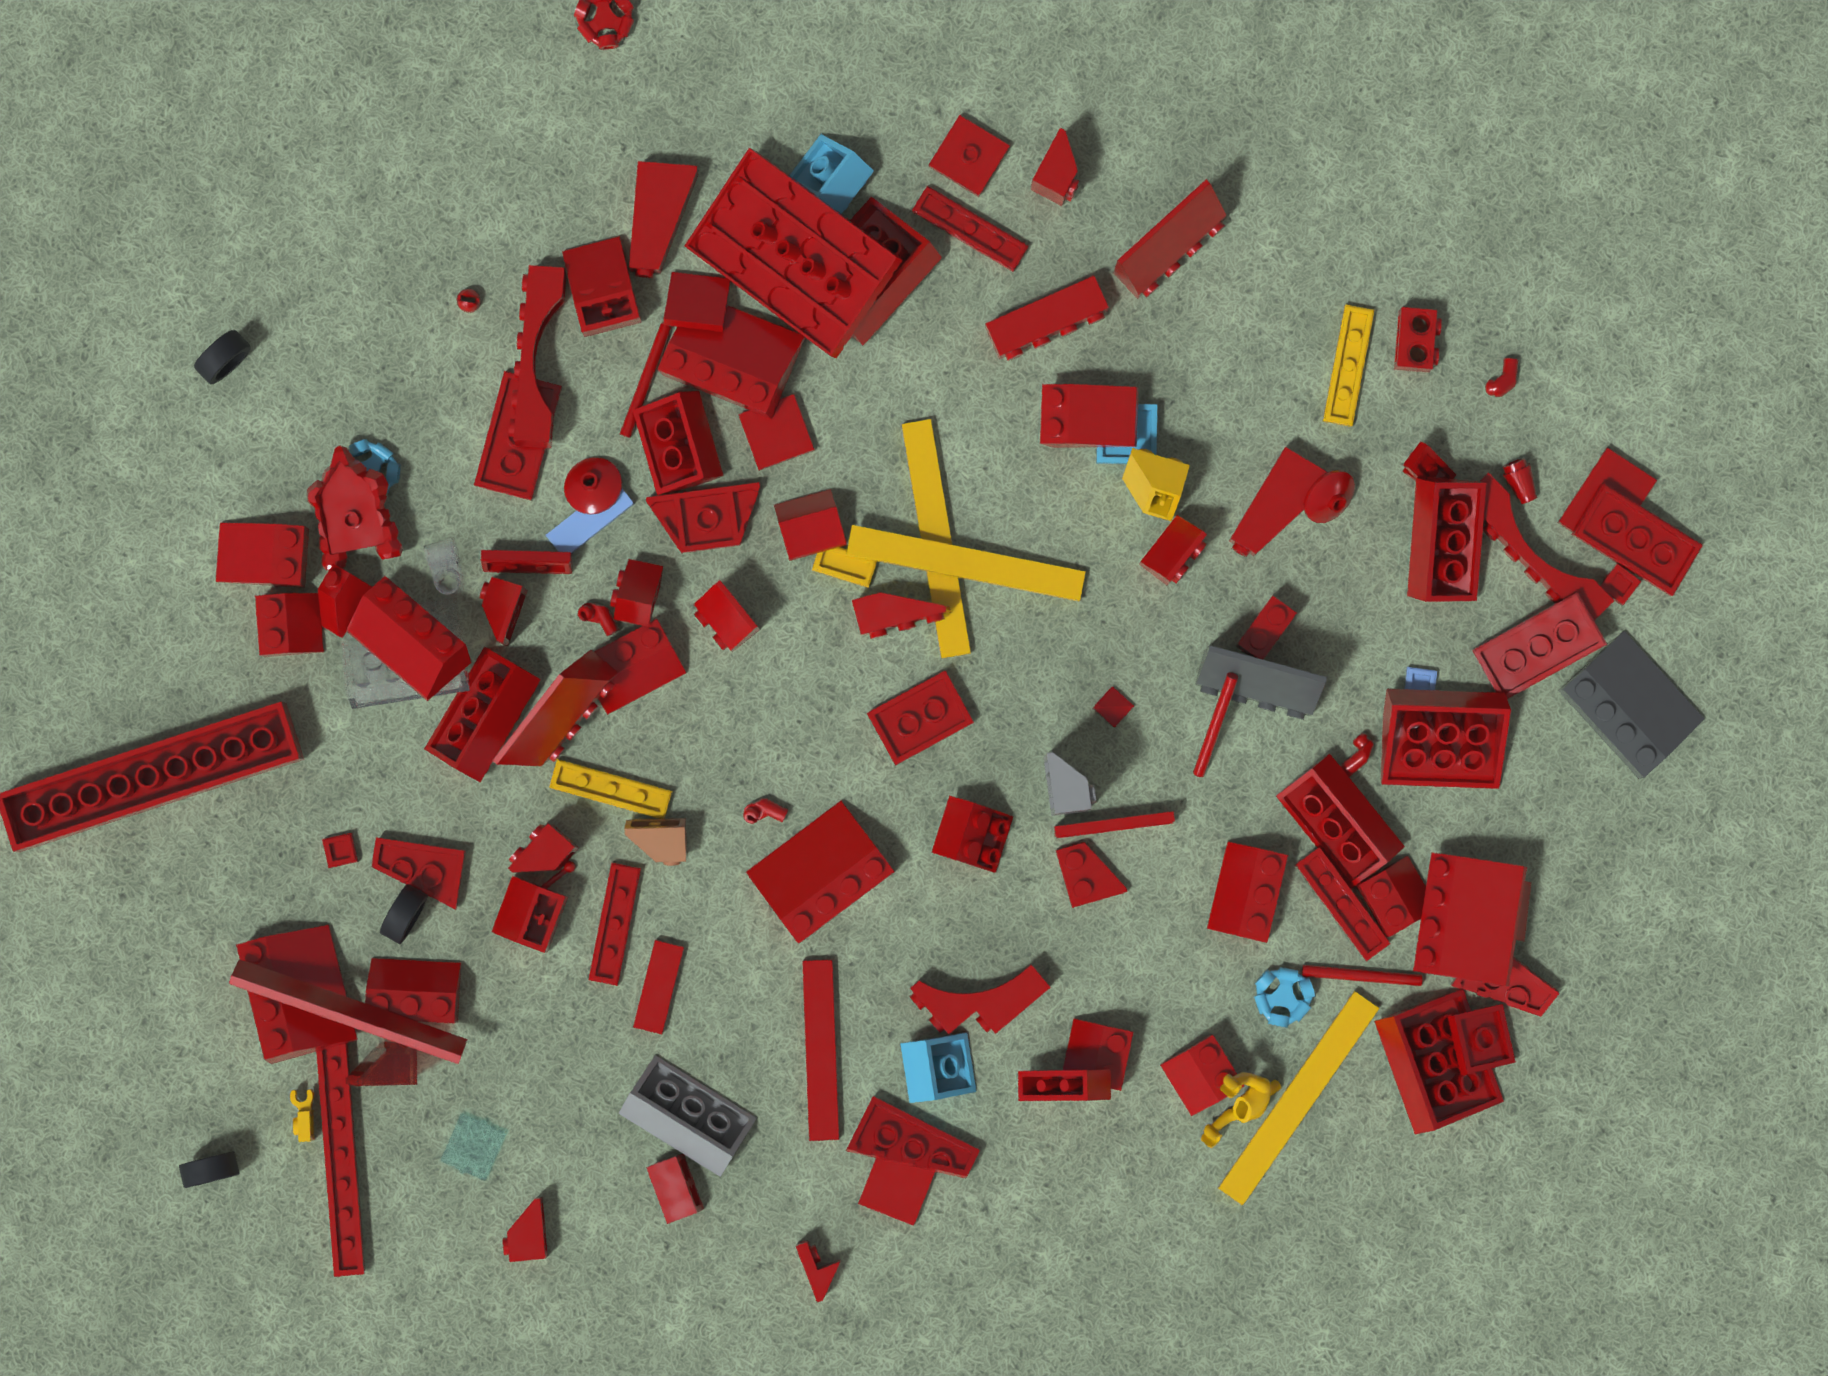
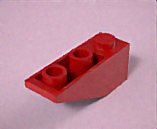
M882 592L852 600L860 634L870 635V639L888 635L887 629L898 627L899 631L915 628V622L926 619L927 624L945 619L944 614L951 612L950 606Z

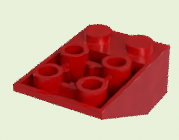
M620 236L562 251L576 313L584 337L642 323Z

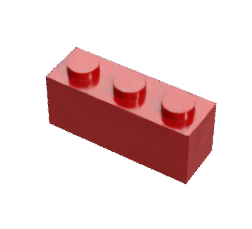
M1110 1069L1018 1071V1101L1111 1100Z

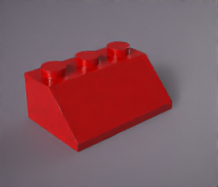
M699 391L678 392L633 410L657 495L698 486L724 476Z
M658 619L651 621L649 627L642 626L594 651L618 672L612 680L615 684L614 688L605 698L602 696L598 698L607 715L686 674Z
M1227 842L1207 929L1267 943L1288 855Z
M371 958L365 1003L417 1022L458 1023L461 963Z

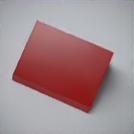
M831 489L774 505L789 561L847 545Z

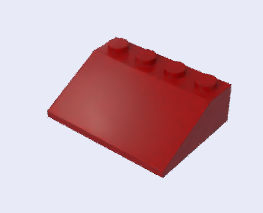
M1207 179L1117 260L1114 270L1115 276L1137 299L1142 295L1146 298L1149 297L1160 286L1157 281L1162 276L1171 277L1181 267L1179 261L1185 255H1188L1190 258L1203 247L1200 242L1208 234L1213 238L1225 227L1222 222L1226 218V213Z
M872 196L850 221L874 237L903 261L897 270L893 272V276L880 295L877 296L876 301L864 319L860 321V325L852 335L862 345L872 337L942 259V256L929 240Z
M727 305L723 332L677 327L666 347L657 370L663 376L772 419L806 337Z
M589 650L557 676L492 761L497 765L543 766L549 760L555 762L565 750L562 746L565 740L571 741L581 730L582 727L579 725V722L583 717L589 719L598 708V705L595 703L600 696L605 698L614 688L615 684L612 680L618 672L595 652Z
M1387 688L1383 712L1381 785L1499 789L1511 708L1505 693Z
M842 801L838 802L746 871L749 878L798 944L895 872Z
M1431 852L1413 971L1509 986L1527 867Z
M329 925L265 936L236 944L240 960L347 997ZM247 991L263 1057L270 1064L358 1040L356 1030L353 1027Z
M1464 989L1448 993L1374 1021L1414 1134L1435 1131L1504 1102L1492 1068L1467 1075L1460 1074L1448 1016L1471 1011Z

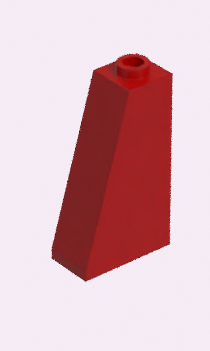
M638 161L629 261L630 271L636 272L635 276L653 278L654 273L661 274L697 181L699 172L697 166Z
M1285 447L1229 539V542L1234 544L1231 549L1244 557H1247L1248 554L1255 556L1304 511V502L1309 489L1321 476L1328 472Z

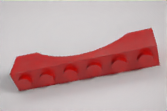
M529 265L528 274H523L522 292H526V303L520 304L519 320L524 321L523 332H518L517 350H521L520 361H515L514 378L519 379L518 390H513L512 408H516L515 419H510L509 437H514L513 440L516 446L552 449L554 418L538 389L536 355L544 329L565 302L567 274L563 267Z
M1487 473L1480 480V482L1487 483L1483 521L1485 525L1483 527L1484 533L1493 541L1498 539L1505 546L1503 549L1504 553L1513 562L1516 563L1519 560L1527 568L1524 573L1535 584L1539 581L1547 589L1545 592L1546 596L1554 604L1578 591L1595 621L1615 600L1594 579L1579 578L1563 573L1548 565L1537 556L1524 541L1516 526L1511 510L1510 494L1490 473Z

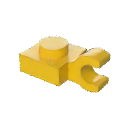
M308 1089L307 1099L302 1102L297 1098V1090H292L290 1093L291 1103L299 1110L297 1112L298 1117L293 1118V1134L298 1135V1142L315 1140L314 1110H312L314 1092L312 1089Z

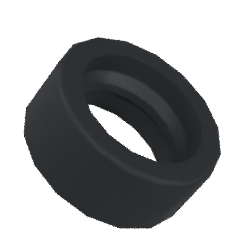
M230 330L214 341L200 355L194 364V368L208 384H215L231 373L245 359L251 350V346L236 330Z
M410 884L405 885L389 909L380 928V934L401 944L419 918L428 899V894Z
M234 1151L179 1165L184 1188L240 1174Z

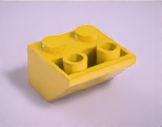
M1132 448L1122 480L1143 513L1172 521L1190 465L1183 463L1177 458H1165L1155 455L1147 449L1138 450Z

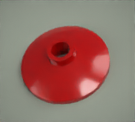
M598 457L587 458L574 465L567 474L564 483V493L568 503L576 511L589 515L599 514L611 508L618 500L622 491V477L619 470L610 461ZM595 479L591 486H586L588 480Z
M1343 470L1330 471L1321 476L1311 486L1304 502L1306 516L1315 523H1327L1341 515L1350 504L1354 495L1355 483L1352 476Z

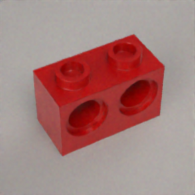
M1400 308L1398 311L1394 370L1429 373L1433 369V365H1438L1439 348L1434 346L1435 336H1440L1442 319L1437 318V310ZM1416 318L1423 319L1427 324L1426 332H1416L1412 327V321ZM1412 348H1420L1425 354L1424 361H1413L1410 357V350Z

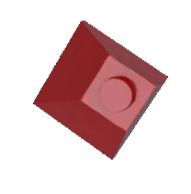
M491 577L489 583L484 582L479 598L483 599L482 607L496 640L502 645L509 646L528 590L521 585Z

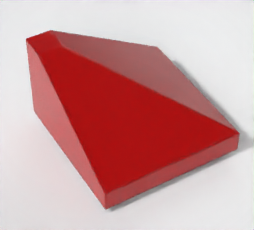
M1112 686L1092 709L1115 728L1134 705Z

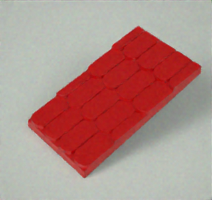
M748 148L684 245L813 344L836 359L843 350L844 345L847 344L860 325V321L864 319L876 301L877 296L880 295L893 276V272L897 270L903 261L870 234L863 231L766 157L751 148Z

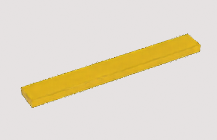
M931 419L902 424L921 539L952 545ZM926 571L932 603L950 606L951 609L950 613L944 614V620L935 622L941 659L971 654L958 577Z
M856 525L851 526L846 551L848 556L1078 602L1081 599L1085 571Z
M1353 991L1222 1180L1218 1189L1241 1205H1244L1379 1010L1377 1006Z

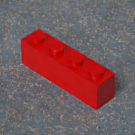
M1092 276L985 323V328L999 360L1006 357L1007 361L1023 355L1022 349L1031 345L1037 349L1051 342L1049 337L1059 333L1062 337L1076 332L1078 330L1077 325L1087 321L1089 325L1103 320L1105 318L1104 313L1108 312L1109 307L1095 276Z

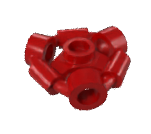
M579 0L574 12V17L579 24L577 29L588 43L593 42L599 46L600 50L618 48L620 41L624 37H628L634 23L632 19L634 7L629 0H614L625 14L622 17H617L612 12L610 3L613 0ZM591 4H594L597 7L592 21H585ZM605 29H614L617 34L598 37L599 31Z

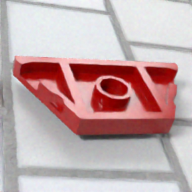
M760 482L646 497V502L681 554L741 546L760 490Z

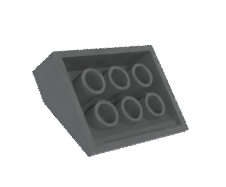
M1625 631L1618 635L1558 690L1638 779L1645 778L1705 719Z
M1210 645L1204 650L1195 685L1201 687L1200 692L1217 696L1218 691L1221 692L1227 673H1235L1239 678L1231 701L1246 704L1247 699L1259 702L1258 708L1275 712L1276 707L1288 710L1287 716L1304 720L1305 715H1313L1327 677Z

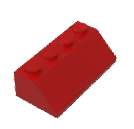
M1416 478L1407 596L1425 602L1477 601L1486 482L1449 478Z
M386 576L363 594L347 627V632L427 701L472 663L466 644Z
M484 646L424 750L456 770L481 782L484 775L488 772L493 762L492 760L504 745L507 736L520 718L524 707L534 694L541 679Z
M1330 753L1276 795L1315 846L1322 849L1350 889L1387 864L1405 847Z

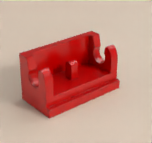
M683 1153L646 1167L667 1224L696 1214L704 1209Z

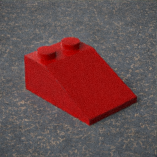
M1042 384L1040 444L1052 448L1137 447L1139 388L1084 384Z
M220 523L216 582L305 588L309 528L301 525Z

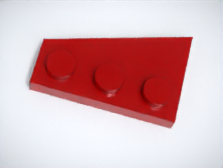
M376 837L371 867L406 885L410 884L428 894L429 897L457 910L466 851Z

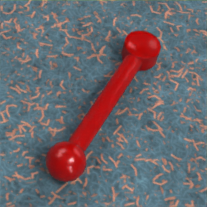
M567 861L564 868L541 887L549 888L567 872L572 873L576 868L575 863Z

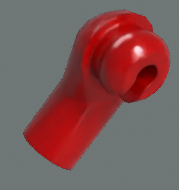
M1504 359L1502 375L1486 383L1485 390L1488 395L1502 397L1515 387L1519 360Z
M589 602L583 604L578 609L580 620L599 623L607 637L620 630L607 606Z
M1361 733L1353 740V745L1358 748L1356 753L1340 765L1348 777L1368 762L1373 750V740L1369 739L1365 733Z
M762 798L745 807L743 818L747 823L754 824L770 816L782 823L789 810L767 798Z

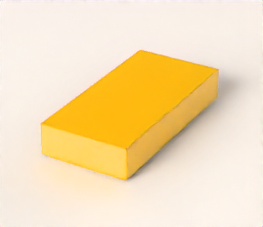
M840 547L817 553L812 571L869 588L877 561L846 555L847 550Z

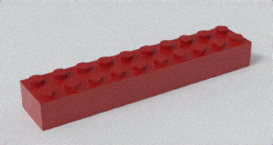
M280 701L1 792L0 813L12 851L23 852L305 759L287 703Z

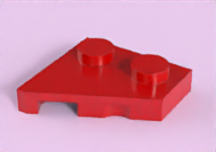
M1085 842L1056 850L1072 908L1127 892V888Z

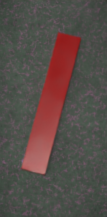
M833 960L802 961L809 1141L839 1140Z

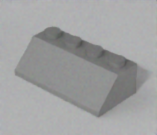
M1047 753L1044 756L1051 816L1091 810V805L1096 803L1094 784L1088 785V779L1055 753Z
M656 1055L618 1113L720 1177L757 1119Z

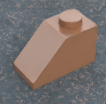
M686 818L626 820L625 835L655 862H663L667 866H675L681 862H686Z

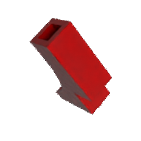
M1030 964L1013 979L982 992H946L931 987L919 980L910 987L913 994L909 997L920 1010L924 1007L929 1010L933 1015L929 1021L939 1033L945 1030L950 1034L977 1011L980 1016L976 1018V1021L987 1033L992 1029L996 1034L1051 987Z

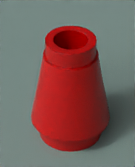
M1525 458L1514 460L1503 466L1505 472L1503 476L1521 504L1538 498L1531 464L1527 463Z

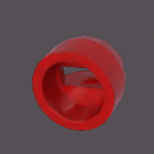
M463 289L457 296V305L463 312L473 313L481 305L480 295L473 289ZM461 297L476 298L475 303L461 301Z

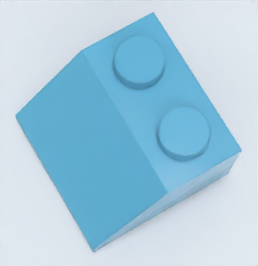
M820 134L789 176L842 214L858 191L866 184L874 170L854 151Z
M967 1033L900 1043L909 1103L933 1101L976 1092Z

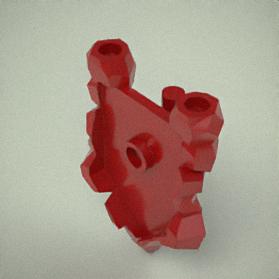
M337 446L334 449L331 465L324 470L322 481L317 479L307 489V502L315 509V516L319 520L318 529L319 535H321L319 537V549L323 552L321 560L323 568L329 571L333 563L340 568H344L347 562V551L372 546L376 547V552L382 560L401 556L403 547L397 539L399 531L395 522L390 521L389 510L384 507L389 486L383 473L373 469L367 471V468L359 460H355L347 447Z

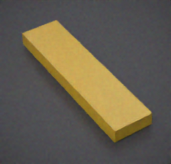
M1346 304L1344 306L1322 422L1348 427L1353 426L1374 316V310Z
M559 759L556 761L549 788L659 819H665L672 795L670 790Z

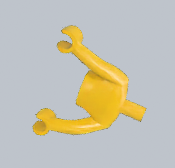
M1241 1072L1233 1077L1227 1074L1223 1080L1224 1084L1220 1087V1090L1227 1097L1233 1098L1241 1090L1242 1085L1250 1087L1243 1095L1236 1099L1233 1108L1224 1111L1212 1124L1205 1126L1204 1134L1200 1138L1201 1141L1208 1147L1213 1148L1222 1138L1219 1131L1230 1122L1239 1120L1242 1123H1246L1261 1117L1269 1104L1270 1096L1281 1089V1084L1277 1080L1269 1082L1264 1077L1248 1072Z

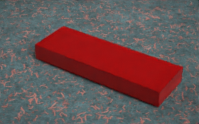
M481 550L480 560L484 572L572 574L573 562L571 552Z
M658 940L654 941L633 1028L663 1034L684 947Z

